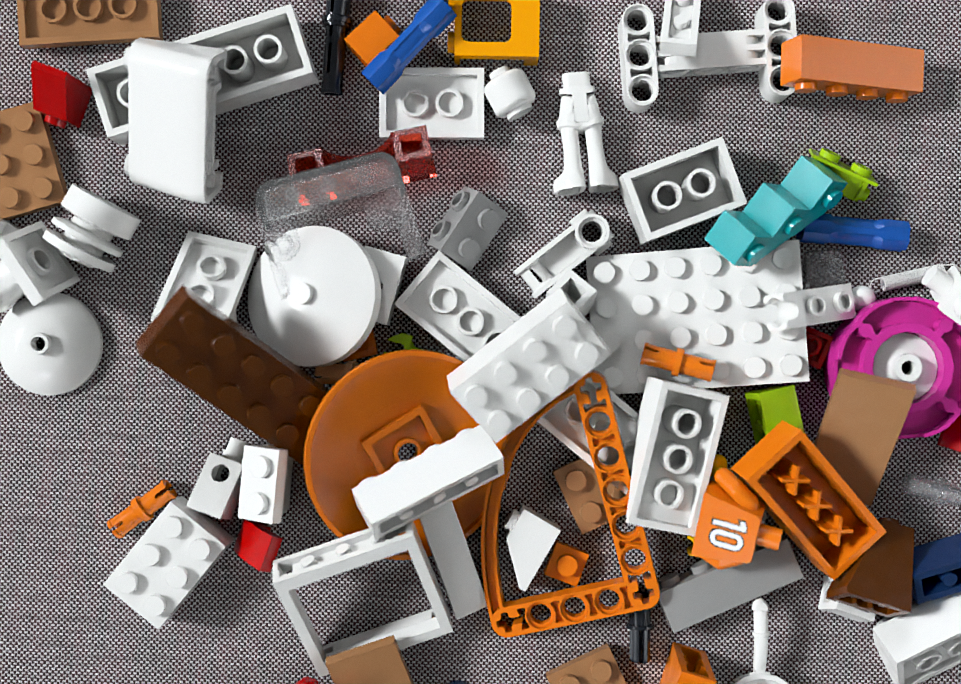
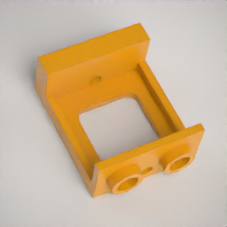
M448 0V5L457 15L455 18V31L448 32L447 40L448 53H454L455 65H460V59L524 60V66L538 65L540 0ZM464 2H508L511 5V38L507 42L465 41L462 38V6Z

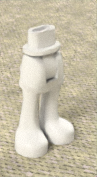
M589 72L565 73L562 75L563 88L559 90L561 101L559 118L556 121L557 129L561 132L564 168L562 174L554 180V195L571 196L580 194L586 189L579 145V135L584 134L589 167L588 191L590 193L615 191L619 188L617 175L608 168L602 142L604 118L600 114L594 94L596 87L590 85Z

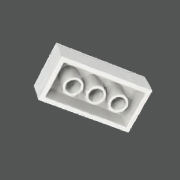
M560 287L447 375L449 390L453 397L490 438L497 443L612 354L601 336Z

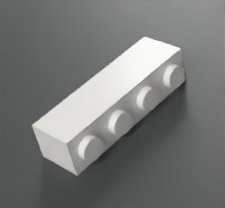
M479 425L473 429L467 428L460 431L455 438L443 444H434L428 447L423 454L411 460H403L396 463L391 470L377 477L372 476L364 479L357 487L352 489L357 507L375 540H378L504 474V458L494 441Z

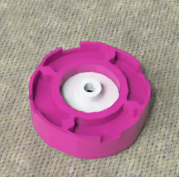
M893 297L875 300V302L857 310L855 318L844 320L831 335L833 339L823 363L824 380L829 395L831 396L840 368L915 384L917 392L898 439L926 438L949 428L961 414V325L942 313L937 307L939 303L922 297Z

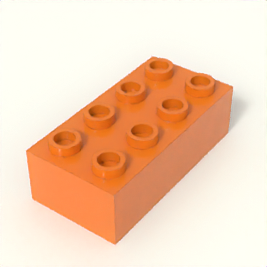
M783 420L730 468L759 498V501L766 505L765 510L810 562L834 581L887 532L801 429Z

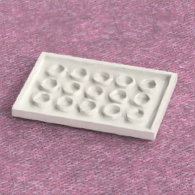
M799 240L785 241L752 266H734L714 247L586 258L587 282L597 290L593 307L590 309V323L604 340L612 354L596 366L594 370L604 375L609 390L614 394L644 393L648 376L700 388L810 381L806 327L769 331L767 325L769 322L778 319L779 311L775 305H766L763 301L767 295L803 290ZM645 343L675 351L681 348L685 349L684 353L716 360L711 382L683 374H678L677 377L671 375L672 371L645 364L641 365L640 361Z

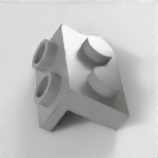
M464 186L451 199L450 208L443 219L439 220L432 228L431 237L427 244L471 272L509 213L480 191Z

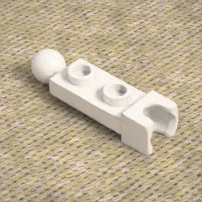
M851 283L767 295L763 299L766 305H775L779 311L778 319L769 322L767 327L769 331H780L855 318L856 311L875 302L876 296L870 287L858 285L852 288Z

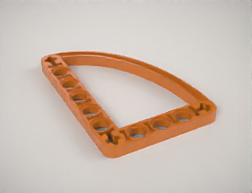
M591 370L508 434L500 450L504 458V474L488 483L482 514L481 568L491 626L494 632L504 638L646 610L654 607L660 598L659 582L645 528L636 525L633 531L622 532L616 526L617 519L622 515H627L631 473L607 381L599 371ZM586 378H592L594 383L600 382L601 387L596 389L597 401L600 402L605 399L606 404H596L588 409L585 408L584 404H591L590 393L581 389L586 383ZM575 394L623 577L505 601L499 566L498 536L503 491L511 464L524 438L536 422L554 405ZM596 412L607 414L610 418L609 427L603 431L595 430L589 423L591 415ZM606 446L615 448L619 453L618 461L612 465L602 463L598 457L599 451ZM621 481L625 483L628 488L627 494L620 499L611 497L607 491V487L611 482ZM631 549H638L644 553L646 558L641 565L632 566L626 562L625 554ZM643 574L646 588L653 589L649 591V597L642 598L641 593H634L639 589L637 575ZM605 590H612L618 594L619 601L614 606H605L600 602L599 595ZM571 597H577L584 602L585 608L580 613H571L566 609L565 602ZM538 604L545 605L549 608L551 616L546 620H538L533 617L531 609ZM521 608H525L526 624L523 623L524 617H519L522 611ZM503 613H508L510 618H515L512 626H507L506 621H500Z

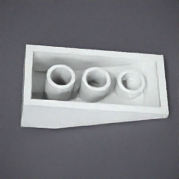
M651 376L647 377L639 410L626 523L695 537L702 500L709 483L730 396L709 389Z

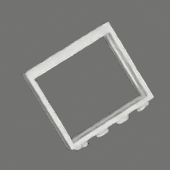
M413 521L378 540H375L370 529L367 528L273 560L272 585L319 677L329 674L326 667V657L392 635H394L399 649L402 650L453 632L449 607ZM408 551L432 609L323 646L295 589Z

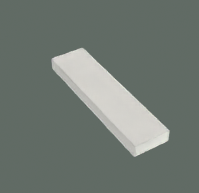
M451 501L420 517L421 526L455 618L457 620L487 607L485 593L453 502Z

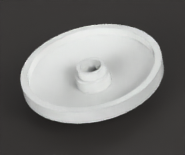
M313 225L296 228L276 239L259 258L253 270L248 288L249 317L258 339L294 365L304 367L329 366L352 355L370 335L376 323L381 303L380 278L370 254L353 237L325 226Z

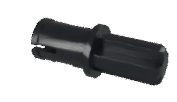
M637 591V592H634V593H641L642 598H647V597H649V592H646V591ZM651 608L630 613L629 623L626 624V628L630 629V660L637 664L650 662V630L654 629V624H651Z

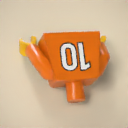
M721 454L715 455L710 477L714 476L715 481L710 480L704 492L695 537L687 536V539L693 542L692 546L687 547V554L700 557L718 570L740 566L743 563H751L757 545L778 551L783 534V529L762 523L766 505L759 501V498L727 468V460Z

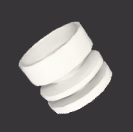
M72 183L61 205L74 215L73 218L68 220L54 216L51 222L64 230V234L47 228L42 238L69 259L89 268H97L112 273L116 263L104 256V252L121 258L123 251L111 242L113 236L124 240H131L141 219L101 196Z

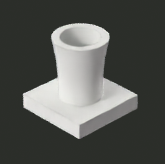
M42 220L0 237V258L2 259L0 260V313L6 312L24 295H26L32 306H35L81 281L67 258L52 244L42 238L47 229Z

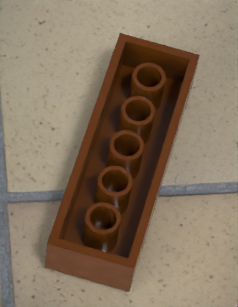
M182 285L135 342L139 357L274 447L288 450V456L304 466V446L309 426L318 406L330 390L185 285Z

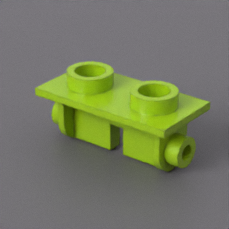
M822 147L820 152L812 148L809 149L812 158L825 164L848 183L842 191L844 197L854 202L858 200L864 202L870 194V189L866 188L868 184L875 187L878 186L877 181L871 175L873 170L857 162H853L852 166L839 161L841 158L839 154Z

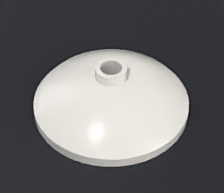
M58 293L35 306H32L28 298L25 297L8 311L0 325L1 365L14 383L31 393L48 396L71 392L86 383L100 363L103 352V335L99 322L93 312L83 302L70 295ZM40 337L45 341V346L42 350L38 349L36 344Z

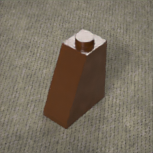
M884 517L879 518L878 522L887 532L835 581H832L827 590L826 599L889 618L911 612L914 529L901 525L897 519Z

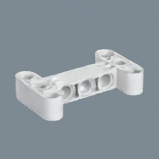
M766 0L755 14V29L698 33L696 56H676L659 53L661 36H655L652 11L644 4L636 3L630 5L625 9L618 24L622 99L624 105L631 112H645L651 107L658 96V79L745 72H758L759 90L761 96L770 103L782 102L795 92V88L786 87L785 91H780L774 86L773 77H781V56L772 52L770 44L777 43L781 46V43L797 36L794 2L792 0ZM769 8L775 9L780 13V21L774 20L769 16ZM631 18L640 20L644 29L639 31L631 29L628 26L627 20ZM635 52L642 54L646 59V64L642 66L633 64L630 60V54ZM635 87L644 88L648 92V100H637L633 96L632 89Z

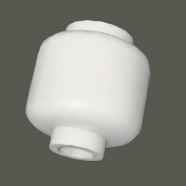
M506 65L490 73L489 77L491 80L485 86L484 92L497 117L514 121L533 109L531 104L534 102L536 94L522 69L515 68L509 70Z

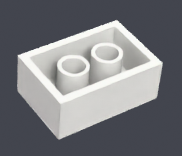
M723 137L626 172L618 178L619 189L640 245L718 217L724 210H736L748 204Z
M183 496L169 502L103 584L157 629H160L171 619L235 540L233 536L207 515L186 507L188 500Z

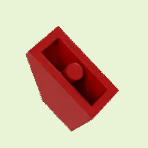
M33 60L31 65L33 109L45 115L44 122L61 129H65L67 124L80 128L93 92L92 88L68 72Z

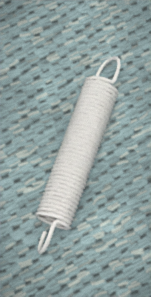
M941 263L873 279L869 287L871 288L872 282L877 279H881L880 284L883 291L921 284L922 278L930 268L936 266L943 272H946L944 266L956 264L945 265Z

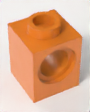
M375 10L344 40L348 49L366 67L379 52L386 50L399 37L398 34L401 30L388 15L382 18Z

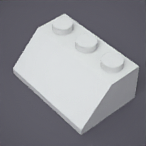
M961 592L921 604L916 602L911 605L910 613L896 617H885L872 628L874 644L893 684H919L961 663Z

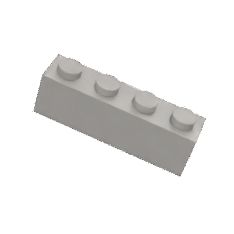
M782 535L778 551L757 545L751 563H743L740 566L718 570L702 559L693 563L690 566L691 570L678 575L677 572L662 576L658 579L660 589L658 602L673 633H676L804 578L788 538Z

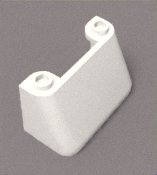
M138 38L132 42L131 47H126L123 59L124 67L128 69L129 154L125 158L124 172L126 175H129L132 183L191 202L208 204L222 190L223 172L215 171L219 167V159H215L216 92L221 89V81L217 80L219 68H226L227 49Z

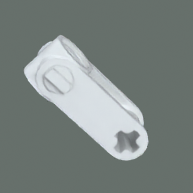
M586 209L582 210L569 221L571 224L569 228L513 271L516 276L520 275L533 291L531 296L534 299L555 284L569 269L573 270L593 253L596 257L613 245L610 240L614 236L610 232L607 221L602 216L597 215L593 209L589 212ZM586 224L596 225L600 230L599 240L595 242L586 241L582 236V227ZM531 269H532V270L536 273V275L540 278V280L542 281L541 283H540V282L537 280V278L533 275V273L531 272Z

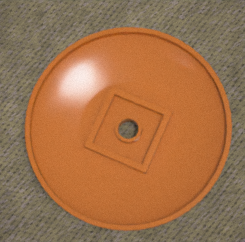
M409 349L385 353L371 358L352 369L326 394L318 406L307 432L303 460L304 475L314 507L327 527L338 538L369 528L357 507L352 489L357 487L364 479L372 476L377 477L391 470L396 463L403 461L398 456L401 446L406 443H413L415 445V453L408 459L411 460L423 454L428 447L434 444H443L455 438L460 431L479 426L449 390L447 375L464 362L452 356L430 350ZM508 435L495 443L499 451ZM510 467V470H509V473H508V477H507V480H506V484H507L508 479H509L511 467ZM488 483L452 501L465 539L482 525V514ZM418 518L413 522L415 524L421 542L424 546L426 554L429 557L432 556V553L429 548L420 520ZM408 551L384 558L390 560H412Z

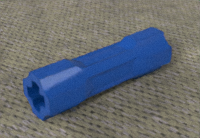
M428 0L416 12L412 23L386 50L379 52L361 73L384 95L402 76L409 62L431 39L439 36L457 15L444 0Z
M824 213L798 232L796 237L799 242L842 244L901 252L902 250L906 251L909 245L911 227L909 221L860 219Z

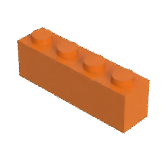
M801 34L781 43L780 86L794 87L796 93H814L820 90L826 91L825 95L829 97L856 94L857 100H873L882 97L885 98L886 103L896 104L907 102L909 96L923 92L924 50L807 34Z

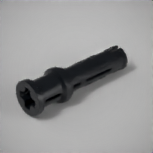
M327 0L326 15L322 16L321 23L326 28L320 93L324 95L343 96L346 42L344 39L347 37V31L353 26V20L350 18L351 0Z

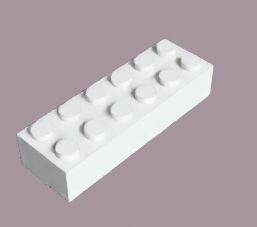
M291 4L173 41L227 49L226 68H219L217 81H221V89L216 92V115L319 83L299 18ZM124 57L86 69L107 138L121 146L129 143L128 69L124 67Z

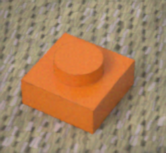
M556 540L544 569V575L576 587L589 553Z

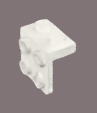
M271 444L244 445L241 487L238 498V518L268 524L282 523V513H286L289 509L293 458L288 456V450L276 448Z

